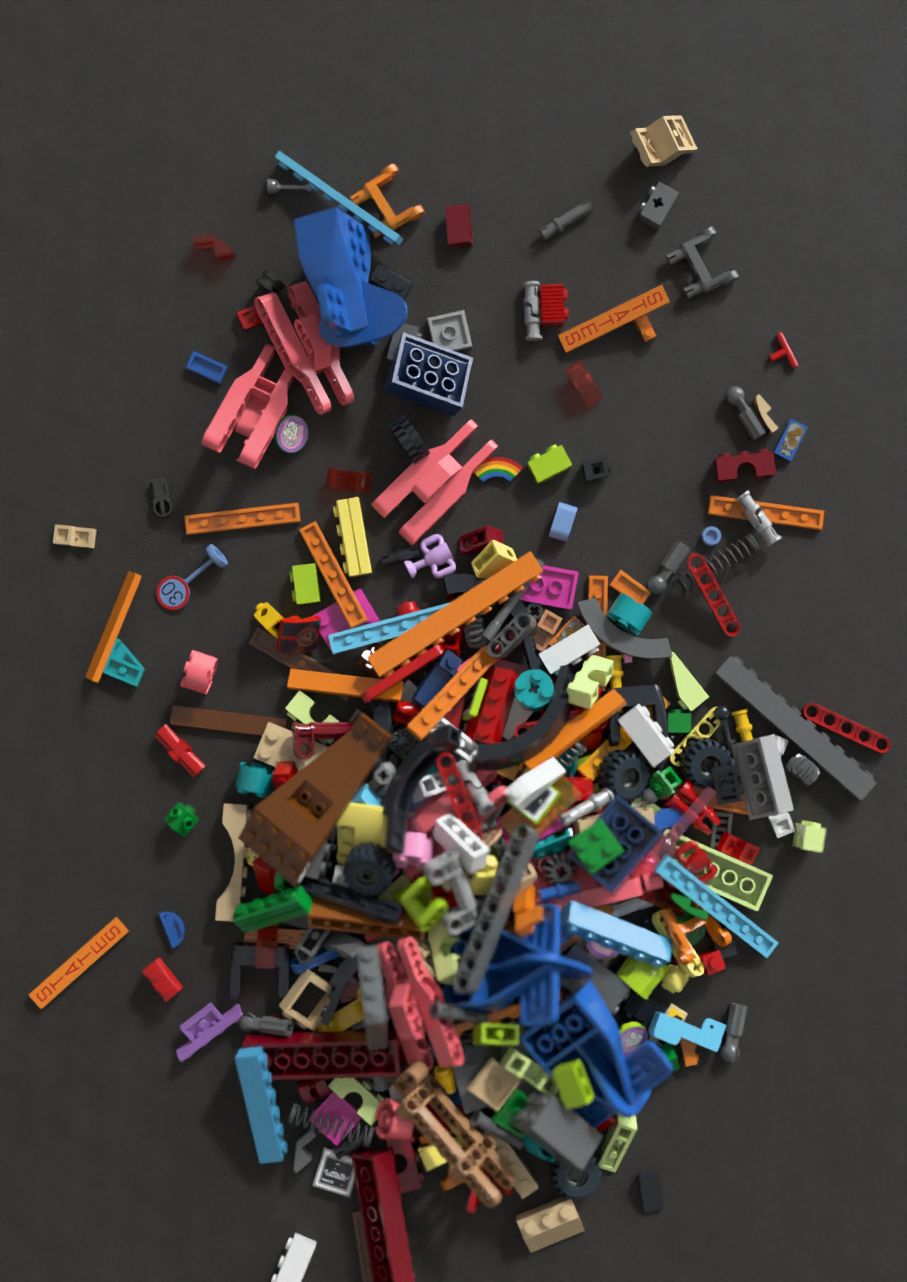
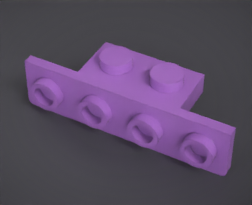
M209 1003L180 1025L181 1031L190 1040L176 1050L179 1061L182 1062L190 1058L194 1052L206 1046L211 1039L222 1034L228 1026L239 1021L240 1017L243 1016L240 1005L237 1003L222 1015L212 1003Z

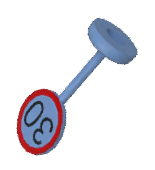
M213 544L207 546L206 552L210 559L187 579L183 580L177 576H168L162 579L156 590L159 603L169 610H177L185 606L190 596L188 586L190 581L213 562L221 568L228 564L219 549Z

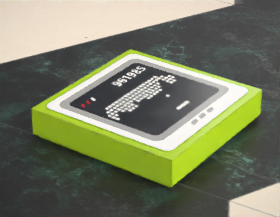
M479 678L469 689L462 710L461 720L468 721L477 716L488 682L487 679Z
M550 786L522 811L510 798L506 802L539 825L561 796V792Z

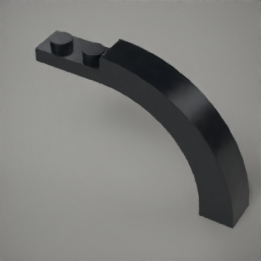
M452 574L443 576L442 582L448 599L462 596L487 579L477 578L476 575ZM520 600L508 615L511 621L520 613L530 615ZM506 601L502 604L497 602L494 605L501 609ZM527 617L522 621L523 627H526L529 623ZM536 627L521 642L528 670L541 668L539 656L536 657L534 651L536 649V642L534 638H531V636H535L537 633Z
M560 666L551 702L542 718L532 728L520 736L505 742L479 744L475 762L480 771L501 770L521 764L538 755L556 739L564 728L572 710L568 703L569 694H567V688L570 683H573L574 675L571 674L568 666Z
M372 699L369 703L373 711L374 722L393 736L395 733V721L392 719L394 711L391 701ZM390 742L361 787L370 783L375 777V772L379 766L386 762L391 751Z
M450 723L431 732L409 752L398 767L389 785L383 806V814L388 816L385 847L397 855L403 854L405 850L408 810L419 782L437 762V757L441 753H451L461 749L462 731Z
M385 936L365 942L364 947L377 946L381 942L390 941L393 943L398 954V942L402 938ZM425 937V941L423 942L427 946L431 947L428 938ZM358 954L353 959L345 958L336 969L330 981V984L335 985L336 989L331 988L328 999H331L328 1007L324 1005L320 1017L323 1018L321 1023L327 1026L331 1021L347 982L359 969Z

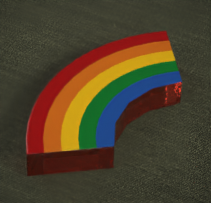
M491 457L487 458L481 465L479 464L473 473L483 483L494 477L504 478L511 482L523 470V467L507 458Z

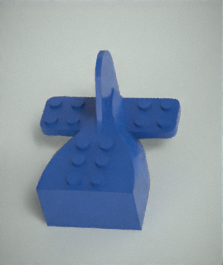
M337 207L294 219L299 258L320 303L321 320L319 332L321 337L327 343L336 347H352L360 344L374 346L378 344L379 339L386 338L397 332L407 318V305L403 298L396 293L368 284L371 264L369 229Z
M551 903L541 904L542 921L535 924L533 933L520 938L513 933L502 930L476 994L467 995L455 990L454 984L448 985L444 983L443 997L446 1004L452 1003L458 1008L486 1012L488 1014L506 1008L520 994V1019L523 1025L529 1027L552 1025L558 1019L559 978H590L593 976V969L559 956L560 908ZM476 926L459 933L461 940L453 944L450 954L464 957Z
M591 980L584 983L558 1003V1019L554 1024L528 1027L519 1038L541 1068L552 1079V1072L558 1065L580 1059L594 1097L587 1105L571 1108V1110L592 1128L597 1127L616 1113L623 1117L636 1115L649 1098L651 1089L668 1078L673 1070L669 1060L656 1044L651 1041L644 1042L629 1054L624 1055L619 1029Z

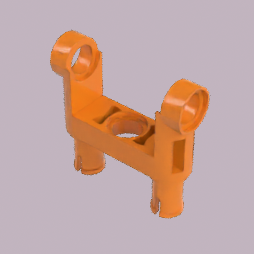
M395 164L384 168L379 176L364 184L362 190L350 196L351 201L357 206L369 198L373 199L384 217L381 223L393 231L408 221L417 220L425 213L422 206L418 205L414 208L410 207L398 216H395L380 192L379 188L393 180V177L399 172ZM371 231L375 239L382 235V233L380 232L376 234L373 231Z
M691 900V904L693 905V907L705 910L696 902ZM671 908L660 913L669 928L668 934L677 948V959L683 966H687L694 961L693 949L685 937L690 932L705 926L714 943L716 942L720 947H725L732 942L729 931L722 928L718 920L710 913H708L707 920L695 917L682 924L678 923Z

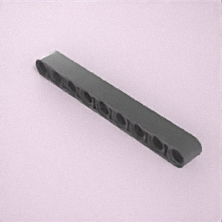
M519 824L514 829L454 979V988L458 992L467 995L476 994L489 965L538 841V832L525 824Z

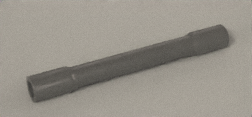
M536 559L541 568H543L545 564L539 559ZM531 581L524 585L526 587L524 590L517 594L513 592L494 620L490 622L481 636L489 642L493 640L507 616L531 584Z

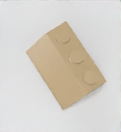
M562 1196L516 1215L518 1226L531 1253L585 1231L571 1197L567 1199Z

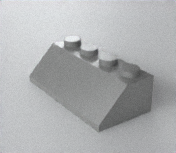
M775 734L732 744L731 748L735 763L740 767L741 777L739 779L743 784V795L749 819L753 820L794 810Z

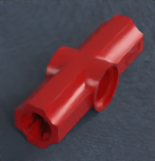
M167 724L154 735L168 750V754L178 764L180 763L193 778L206 767L199 757L192 752L193 749L182 738L180 739Z

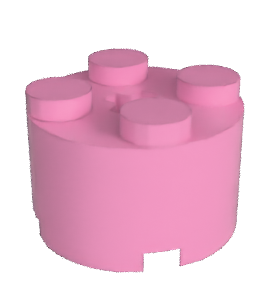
M406 833L404 853L397 855L393 852L392 860L396 863L395 866L398 868L415 866V869L422 870L424 864L432 860L433 838L426 839V835L421 833Z

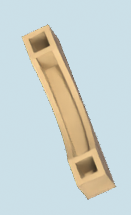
M225 803L223 807L222 823L233 842L235 866L227 889L217 900L215 920L233 921L235 907L242 904V898L246 897V886H243L244 878L247 879L248 867H245L248 848L238 837L252 813V809H249L248 804Z

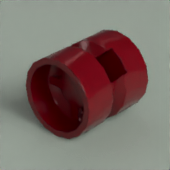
M327 1078L301 1079L297 1081L299 1092L306 1105L316 1101L318 1096L323 1098L332 1093V1090L328 1087L329 1081Z

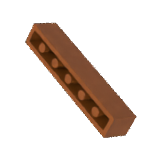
M312 897L311 913L307 915L308 927L394 938L412 937L415 940L425 941L426 931L422 932L405 909L395 926Z

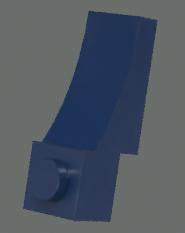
M445 650V653L437 657L432 668H428L411 700L424 709L456 674L463 660L450 650Z

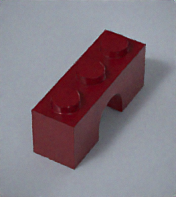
M768 449L757 450L755 454H749V451L738 452L736 456H730V453H723L714 459L716 483L738 479L737 469L740 465L749 466L753 471L754 479L776 475L774 453L768 452Z
M412 1132L410 1140L386 1139L388 1150H392L393 1155L401 1154L407 1159V1165L404 1168L395 1170L398 1177L399 1194L421 1189L422 1182L425 1179L423 1170H419L417 1164L420 1162L418 1150L414 1151L413 1144L416 1143L414 1133Z

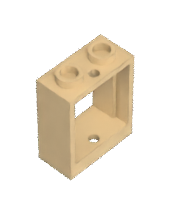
M308 969L302 972L279 1006L283 1010L282 1014L290 1020L293 1018L298 1020L297 1024L303 1029L310 1028L314 1031L323 1019L320 1017L324 1005L328 1007L331 999H328L332 987L335 989L336 987ZM309 981L326 991V993L309 1017L306 1018L291 1007Z

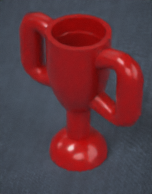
M687 841L675 851V857L683 864V868L703 884L710 881L717 874L710 858L702 848H699L696 842ZM694 849V852L687 859L682 857L688 850ZM705 868L710 870L709 872L698 878V872H701ZM666 880L670 887L675 890L676 887Z

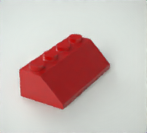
M493 667L488 668L482 678L488 681L477 716L469 719L464 733L478 745L501 742L515 698V681L519 677L513 670Z

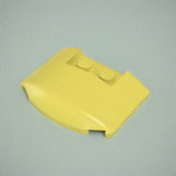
M350 803L336 824L338 865L344 866L350 851L356 845L360 846V843L368 845V842H373L375 846L380 844L382 849L385 847L388 818L383 814V807ZM388 849L387 853H391L393 855V852Z

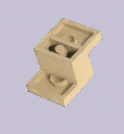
M662 116L648 127L636 128L630 132L632 142L637 147L640 159L646 167L664 166L682 154H689L698 150L682 116Z

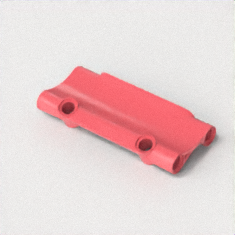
M566 849L565 852L562 853L563 855H565V859L569 858L566 853L568 849ZM652 849L614 896L600 886L577 864H574L576 868L571 871L576 873V876H570V879L573 882L578 881L580 893L563 896V899L555 898L541 902L538 890L554 887L553 883H547L548 878L543 877V874L548 871L541 868V862L545 859L553 861L552 857L554 854L547 855L539 860L536 858L531 859L533 862L532 867L537 875V879L533 882L535 886V905L548 903L557 905L560 908V915L562 907L570 901H575L592 908L637 897L644 894L643 892L664 887L662 876L653 870L657 863ZM561 868L556 870L557 874L563 872Z

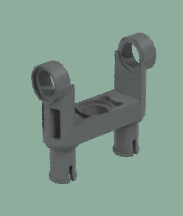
M713 226L700 232L697 237L681 244L679 249L665 255L666 260H669L668 264L670 266L686 259L697 278L696 283L683 288V293H687L685 296L687 299L701 292L707 293L723 284H730L739 278L737 271L734 270L731 272L727 271L712 279L696 248L709 242V239L717 234Z

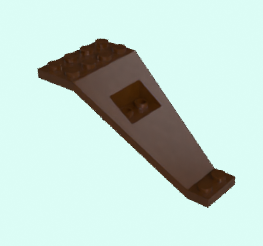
M364 713L360 714L348 733L254 808L238 839L292 885H299L316 854L379 760L392 736Z

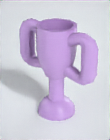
M434 534L420 542V549L425 554L424 559L415 563L404 561L411 578H414L417 574L416 570L427 565L431 567L432 574L437 579L450 575L456 570L452 554L446 542L444 543L443 537L439 534ZM437 541L439 543L438 546L434 547L430 551L426 548V546L431 545ZM445 563L450 565L445 569L437 571V566Z

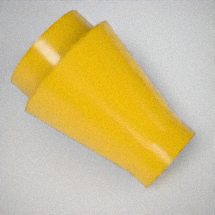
M438 1065L435 1068V1078L447 1094L454 1093L457 1087L453 1068H444Z

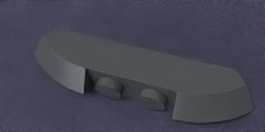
M309 927L294 951L299 962L310 963L324 947L323 944L330 938L334 930Z

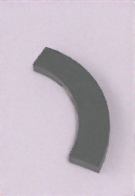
M596 598L577 602L585 623L589 625L597 638L612 649L634 658L638 657L649 660L672 658L673 655L668 638L643 639L629 635L608 620Z

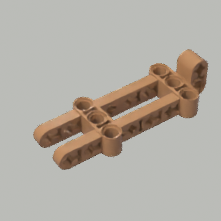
M416 1061L394 1081L395 1090L404 1099L396 1107L397 1116L404 1121L411 1119L451 1165L449 1168L451 1179L456 1182L464 1180L487 1207H495L501 1200V1195L479 1170L478 1166L482 1164L505 1190H510L517 1183V1176L495 1152V1139L489 1134L481 1136L470 1125L467 1118L441 1090L443 1087L435 1078V1074L430 1075L423 1081L429 1074V1070L423 1062ZM427 1103L468 1148L465 1152L424 1107Z

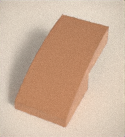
M545 610L536 626V635L531 636L536 642L535 650L541 653L545 651L563 618Z

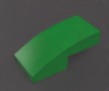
M670 892L669 896L680 907L699 918L707 920L708 912L706 910L690 906L692 899Z

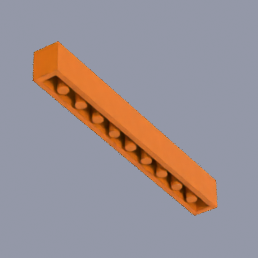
M531 551L369 655L367 657L380 678L383 676L385 678L395 672L394 669L399 666L402 668L411 662L410 659L416 655L419 657L431 645L441 644L444 641L443 637L448 634L453 636L458 633L460 626L465 623L468 626L476 621L477 615L481 613L485 615L493 610L492 606L497 602L502 604L509 599L508 595L515 592L517 594L526 588L524 585L531 581L533 584L541 579L543 569Z

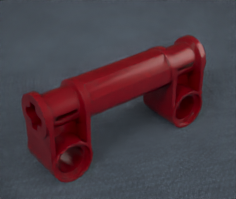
M293 722L294 756L298 759L310 758L314 753V739H340L352 729L354 722H309V724ZM301 745L307 747V754L305 756L301 755L299 751Z

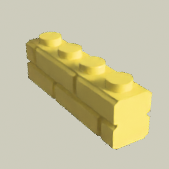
M359 497L337 500V506H333L335 518L339 517L340 522L336 527L338 536H342L343 543L340 544L341 555L346 557V562H343L344 573H348L350 578L372 574Z

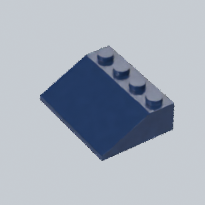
M403 332L388 372L384 391L455 416L463 408L473 358Z
M616 795L595 822L602 819L624 850V853L593 875H591L573 848L567 854L574 863L613 896L664 836V832L618 795Z

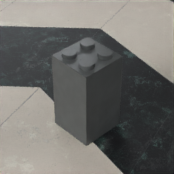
M577 942L573 943L564 950L560 957L591 967L593 969V976L585 979L559 978V982L574 992L584 983L591 980L613 1017L619 1009L618 1004L621 1000L625 1001L629 997L631 987L615 971L591 955L589 951Z
M533 1091L527 1097L526 1104L517 1113L516 1120L513 1125L562 1165L583 1170L603 1137L571 1109H566L565 1104L553 1094Z

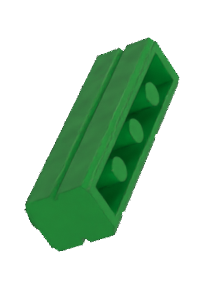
M301 886L294 889L290 888L278 894H271L262 899L239 904L235 907L233 922L238 927L240 926L244 933L252 932L310 914L313 900Z

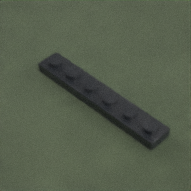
M304 876L297 886L292 885L290 882L288 883V889L301 886L313 898L395 926L404 912V906L375 896L370 897L366 895L365 897L359 892L356 894L354 889L321 878L315 879Z

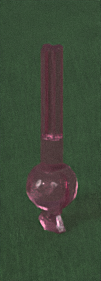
M707 786L671 830L652 849L651 854L642 861L647 868L656 872L653 869L665 854L670 858L674 856L676 852L675 842L716 795L712 788Z

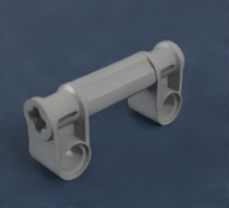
M449 850L427 861L422 869L423 874L434 884H440L449 879L458 906L447 911L441 917V923L452 934H459L470 927L476 926L480 917L477 914V905L468 884L464 868L459 863V854L456 850Z

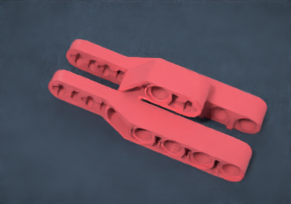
M303 281L287 287L288 296L292 303L291 306L299 317L294 323L296 332L277 294L272 292L255 298V308L285 369L303 384L316 412L322 415L331 410V403L317 376L321 372L325 373L339 403L343 406L354 401V394L340 367L339 347L327 343L320 335L321 309L309 284Z
M268 343L262 350L254 367L234 381L201 445L220 453L236 426L235 432L249 438L244 442V448L237 461L253 469L259 464L276 432L280 419L287 412V390L294 379V376L286 369L283 371L277 384L263 378L276 352L275 347Z
M472 419L446 444L429 449L430 454L415 465L412 463L371 504L386 518L412 492L426 503L398 531L411 546L466 493L472 473L479 464L481 465L498 448V445L493 440H490L463 467L451 456L478 428V425Z
M479 769L475 772L483 787H486L498 775L496 770L480 771ZM500 786L487 795L489 800L495 805V809L488 815L482 816L478 811L477 805L473 806L480 827L486 818L508 800L509 797L504 792L507 789L506 786ZM447 790L432 796L414 810L415 817L413 819H409L407 816L406 833H421L426 835V839H430V837L433 838L437 819L450 813L457 818ZM458 793L454 797V801L458 804L463 803L466 799L462 793ZM468 811L461 815V819L465 822L471 821L473 817L472 813ZM471 830V832L476 836L478 831ZM434 838L432 859L447 852ZM415 866L402 868L411 884L419 878L426 877L423 874V870L415 869Z
M412 937L402 938L398 942V951L408 978H405L393 943L390 941L379 943L377 945L379 962L387 982L386 1003L400 1037L409 1067L416 1061L423 1062L428 1070L432 1069L433 1058L430 1052L431 1047L428 1046L424 1025L414 998H416L440 1066L445 1068L462 1065L464 1053L453 1022L446 1021L445 1018L438 1017L433 1019L430 1017L429 1010L433 1001H440L441 1004H446L441 988L426 971L415 939Z

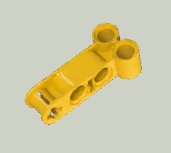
M361 987L357 992L358 999L336 1011L328 1026L320 1022L316 1028L318 1032L344 1031L364 1019ZM384 1001L386 1015L388 1013L387 1003Z

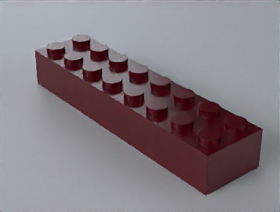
M366 1030L292 1033L290 1037L272 1034H247L242 1044V1049L262 1046L264 1054L266 1053L267 1069L271 1072L272 1080L401 1076L404 1066L402 1045L396 1030H387L388 1048L368 1050Z
M368 1148L353 1153L351 1157L373 1282H415L392 1150Z

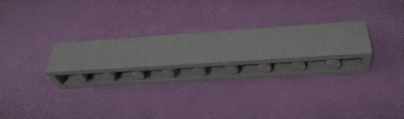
M736 655L734 657L728 656L713 674L853 797L862 801L877 784L873 780L874 776L867 770L863 772L858 767L860 764L852 757L848 759L844 755L845 751L837 744L835 746L829 742L831 740L830 737L824 732L819 733L815 730L816 725L809 719L805 721L800 716L802 713L794 706L790 708L786 704L787 700L782 695L774 694L771 691L773 688L767 682H761L757 679L758 674L751 668L747 670L742 665L744 662Z

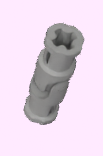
M538 281L523 283V287H525L524 320L525 325H527L526 341L542 340L540 335L541 302L538 297V286H540V283Z
M749 490L735 499L745 511L744 515L756 532L761 534L766 541L767 547L781 538L772 528L771 521L765 515L760 505L754 502Z
M466 760L458 762L456 765L469 798L477 805L478 811L482 816L488 815L495 809L494 803L487 797V791L476 774L470 770L468 762Z

